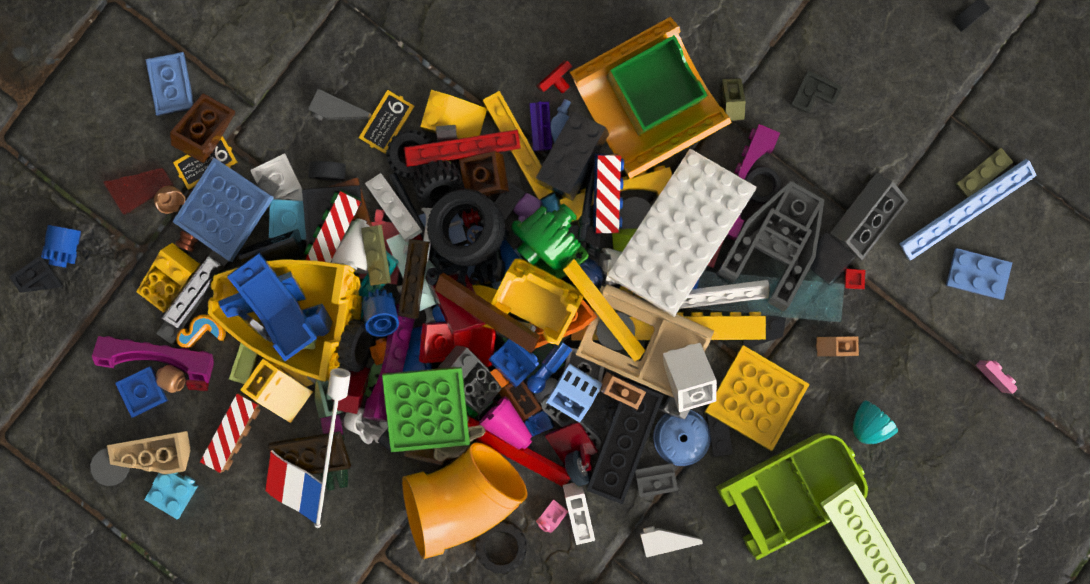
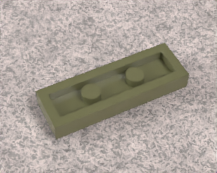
M999 148L955 185L968 198L1005 170L1013 161L1002 148Z
M382 225L361 228L370 285L391 283Z

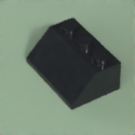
M295 229L277 237L247 246L238 257L243 264L259 252L266 261L288 260L291 258L292 260H298L303 257L306 247L301 239L299 230Z

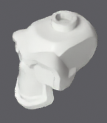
M360 407L357 414L346 412L344 427L358 434L364 443L371 444L373 440L377 442L388 428V422H378L364 418V408Z

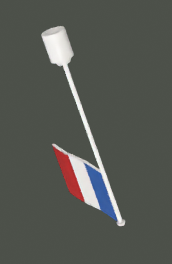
M335 368L330 371L327 394L334 400L322 482L307 471L284 460L273 450L270 453L265 491L277 501L295 509L314 522L316 528L322 525L320 518L338 400L347 397L350 372L341 368Z

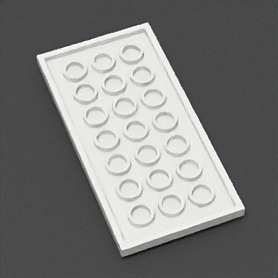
M689 149L608 273V277L675 317L755 192L756 186L694 150Z

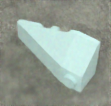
M398 234L386 241L393 257L399 261L397 266L402 277H404L407 253H403L404 245L408 246L409 241L405 242L402 236ZM429 260L426 264L425 276L428 269L436 268ZM425 277L419 311L437 304V300Z

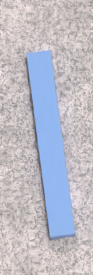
M1027 159L1023 160L901 242L900 246L907 259L912 260L1037 176L1030 161Z

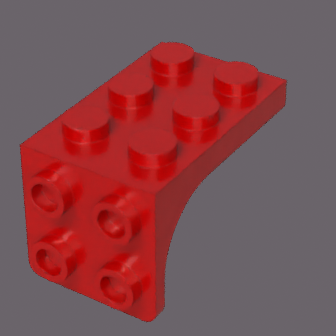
M446 322L423 323L419 361L422 363L443 362L457 345L467 347L486 367L492 366L489 358L494 355L496 331L492 328L480 326L452 335Z

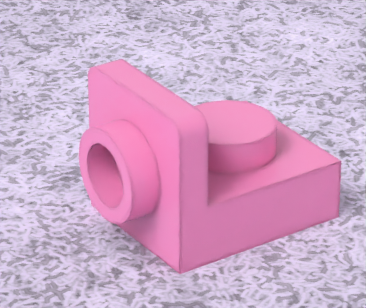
M553 500L536 522L543 531L552 533L569 511Z

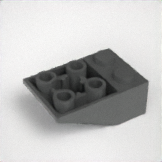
M456 345L437 369L462 367L466 405L481 415L502 388L487 367L467 347Z

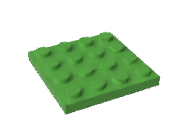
M462 367L385 373L382 375L391 452L470 445Z

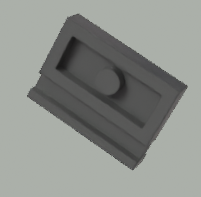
M673 463L639 468L635 471L640 497L678 491Z

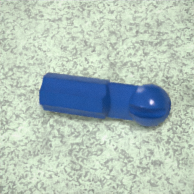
M562 341L559 345H555L542 362V366L537 373L528 378V389L536 394L542 392L545 389L546 381L552 373L558 370L572 349Z

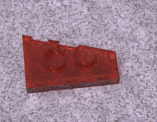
M163 168L104 182L124 215L152 199L162 187L174 185Z

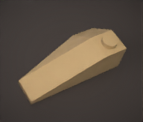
M187 431L107 445L111 465L137 468L161 474L185 471L190 454Z

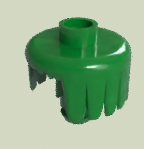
M565 204L559 205L560 209L558 211L554 210L552 213L546 212L547 208L541 206L522 223L520 220H515L511 224V230L523 242L516 250L530 264L534 265L541 259L551 269L558 270L579 249L580 243H578L577 239H574V234H568L571 227L570 222L572 220L575 221L577 216Z

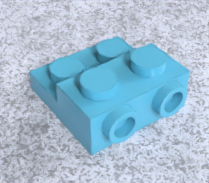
M178 472L171 474L158 473L152 483V488L144 500L170 516L179 519L198 485L194 483L195 480L187 475L183 477Z

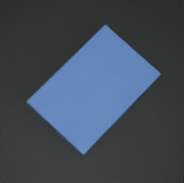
M184 52L146 59L156 115L160 116L189 110L194 105Z

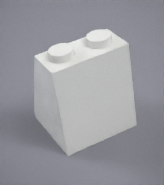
M701 343L690 344L684 348L663 353V364L679 412L716 402V378Z

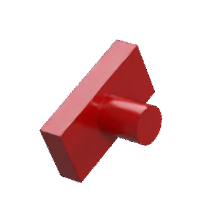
M564 60L536 85L541 92H545L554 84L561 94L570 88V85L562 76L573 66Z

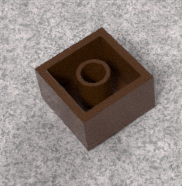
M494 151L459 159L462 180L466 189L479 191L486 196L509 192L503 154Z

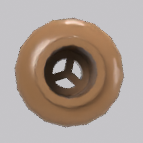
M166 365L156 373L157 385L170 393L180 391L185 385L184 372L172 365Z

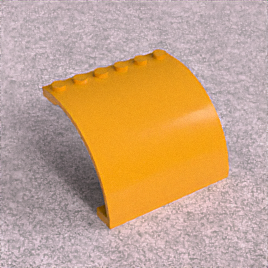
M671 16L570 72L593 120L607 128L609 136L606 139V143L613 154H619L624 159V171L630 179L731 123L730 117L718 105L696 70L678 34L681 32L680 28ZM675 35L691 71L701 82L708 96L700 103L638 136L606 77L611 69Z

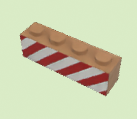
M241 393L236 394L200 462L219 473L225 470L228 471L233 463V460H231L233 454H237L242 446V443H240L242 437H246L251 429L249 424L260 413V404Z

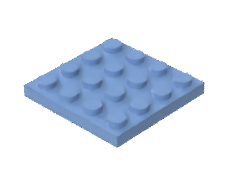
M213 158L174 218L173 223L226 260L233 262L274 197L218 159Z

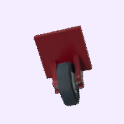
M576 421L546 434V439L565 465V471L572 482L577 486L588 484L591 479L590 458L598 450L581 424Z

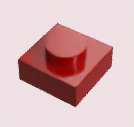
M845 269L844 288L865 289L866 270Z

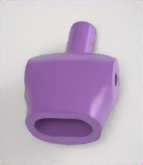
M525 193L513 211L519 216L518 220L522 223L541 207L542 201Z

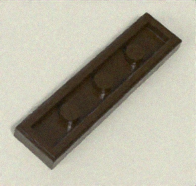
M409 239L398 316L418 319L430 244L428 241Z

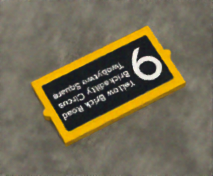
M387 90L360 134L359 139L368 143L371 148H376L386 154L388 143L392 141L394 135H398V132H400L415 106L405 101L402 96L399 97Z
M222 136L215 150L204 163L187 154L173 162L179 173V178H182L187 189L190 190L196 186L213 158L218 159L228 167L238 162L231 151L232 148L228 146Z

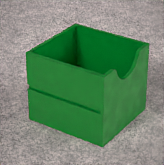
M675 35L611 69L606 77L638 136L700 103L708 96L701 82L691 71Z

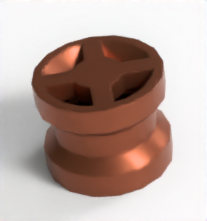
M181 231V237L176 241L175 245L193 252V246L198 242V239L191 234Z

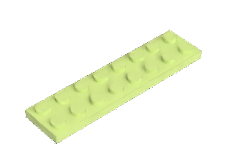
M853 481L820 503L868 584H915L859 488Z

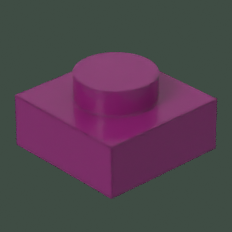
M336 415L334 432L341 431V434H343L341 417ZM332 416L320 418L323 434L330 432Z

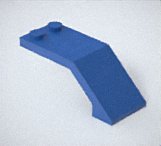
M260 252L227 276L260 318L274 343L273 347L284 361L317 339L296 299Z

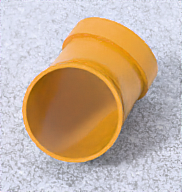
M473 443L455 461L436 472L427 475L425 472H419L403 476L402 479L406 513L416 548L422 559L441 555L444 553V549L457 546L485 533L504 520L527 498L525 483L516 469L500 453L482 443Z

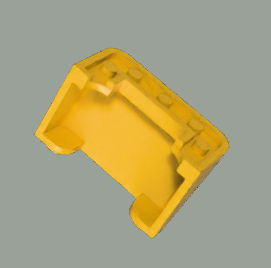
M514 259L491 304L507 315L511 312L543 329L545 340L551 344L559 345L584 296L577 287L525 260Z

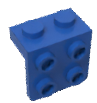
M510 339L489 358V361L515 388L539 365L538 359L533 353L528 352Z

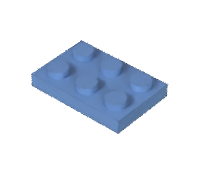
M956 248L946 286L1003 300L1012 262Z

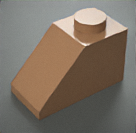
M817 337V356H859L858 337Z
M606 372L601 382L603 383L600 388L601 392L635 409H638L646 394L642 389L609 372Z

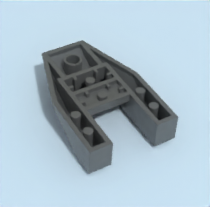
M790 181L746 221L721 264L717 275L734 283L753 249H758L786 265L767 303L784 312L790 306L816 257L824 199Z

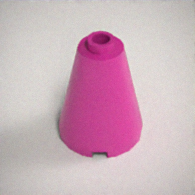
M504 396L497 402L498 405L492 407L483 416L479 425H482L485 430L515 448L526 449L532 442L530 439L532 435L509 399Z

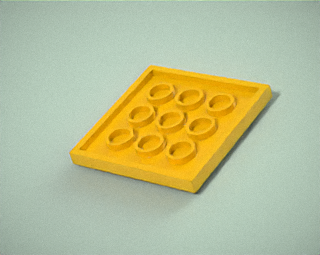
M743 345L716 391V402L709 403L705 413L766 449L773 451L809 384Z

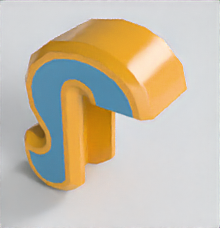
M199 315L191 321L189 331L188 329H181L178 332L176 340L179 346L189 348L193 347L207 330L220 341H224L226 330L210 315Z

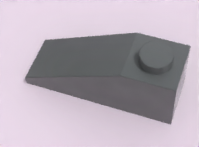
M317 89L308 108L312 113L311 116L320 121L323 118L326 120L370 119L372 116L369 112L320 89Z

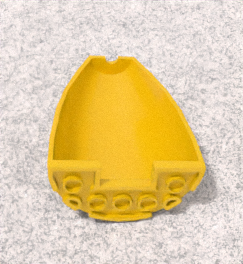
M266 261L277 276L291 271L305 294L306 300L297 301L301 310L323 304L333 321L328 334L317 336L315 349H302L286 361L275 350L273 342L267 341L256 333L239 315L227 318L220 308L218 301L239 293L227 277L237 268L214 275L211 282V289L214 291V295L208 301V314L223 329L244 346L271 362L320 381L326 382L329 380L330 371L340 366L338 362L339 341L342 339L341 335L345 331V326L349 325L348 322L353 321V319H361L362 296L358 294L361 284L359 277L354 275L355 270L352 267L322 261ZM255 312L246 313L258 323L261 321Z

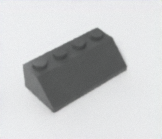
M876 173L830 234L857 258L863 260L909 200L893 181Z

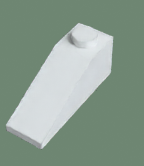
M574 483L563 485L576 545L595 541L583 486H577Z
M654 526L646 527L643 529L644 532H640L646 557L703 544L702 539L699 537L660 528L655 529Z

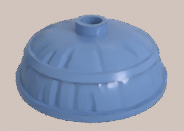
M692 410L689 411L685 419L664 414L657 422L653 433V441L658 454L665 461L676 466H688L698 462L707 453L711 442L707 422L701 415ZM681 435L687 436V440L685 442L680 441Z

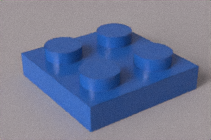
M152 366L115 383L131 418L168 401L163 389L157 385L156 374Z

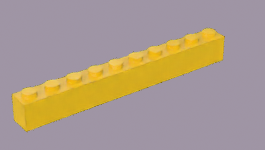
M677 312V315L714 330L711 340L766 339V316H761V312H749V316H741V312H730V316H722V312H710V316H703V312H691V316H683L682 312ZM629 317L635 326V338L637 340H650L654 327L636 318ZM589 325L583 330L571 334V340H582ZM597 327L592 336V340H599L597 336Z

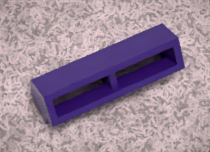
M549 102L530 103L533 151L551 150L552 136Z

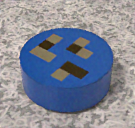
M475 225L468 230L467 238L470 243L475 242V234L483 230L481 226Z

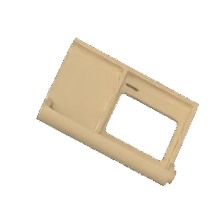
M606 284V287L601 286L600 293L613 309L654 327L653 335L642 360L633 361V359L592 341V336L600 320L598 314L594 312L597 318L589 324L576 355L674 398L663 364V353L701 343L705 352L714 330L677 314L673 317L652 303L609 284Z

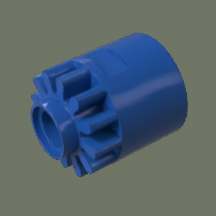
M47 225L44 240L45 246H43L41 258L49 259V265L65 268L67 263L75 264L77 245H79L81 231Z
M378 289L373 293L368 292V297L364 296L362 302L366 331L377 337L394 333L399 326L395 298H393L392 293L387 294L386 290L379 291Z

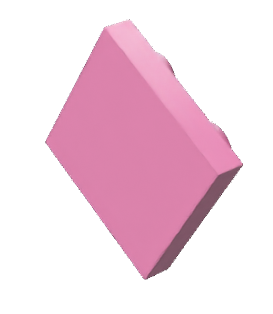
M980 360L976 364L982 373L1002 393L1013 394L1017 390V387L1014 385L1016 381L1010 375H1005L1001 371V365L995 360Z

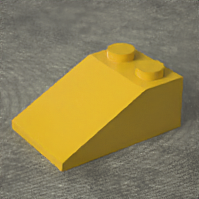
M431 90L420 127L422 130L437 134L436 126L456 125L457 139L480 136L487 108Z

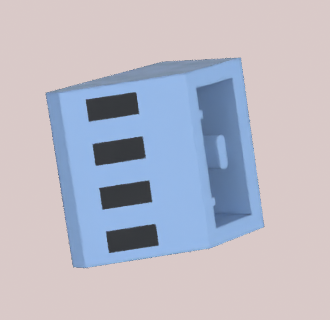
M569 363L549 393L546 403L576 421L581 422L603 383Z

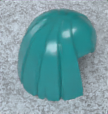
M866 400L861 403L853 422V433L861 443H880L898 432L895 423L880 408Z

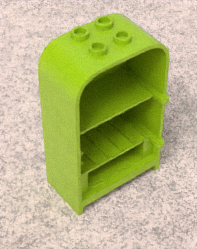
M827 433L815 434L716 486L726 506L730 507L736 504L750 531V534L744 536L743 540L756 560L831 522L820 503L853 481L857 485L864 499H866L868 486L863 476L865 473L861 465L856 463L852 448L848 447L842 439Z

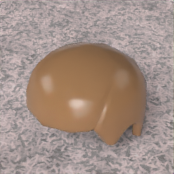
M171 185L162 187L154 196L155 207L165 214L178 212L179 207L185 203L183 193Z

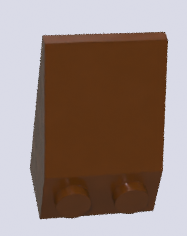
M203 93L170 132L171 146L204 163L215 150L234 117L235 110Z

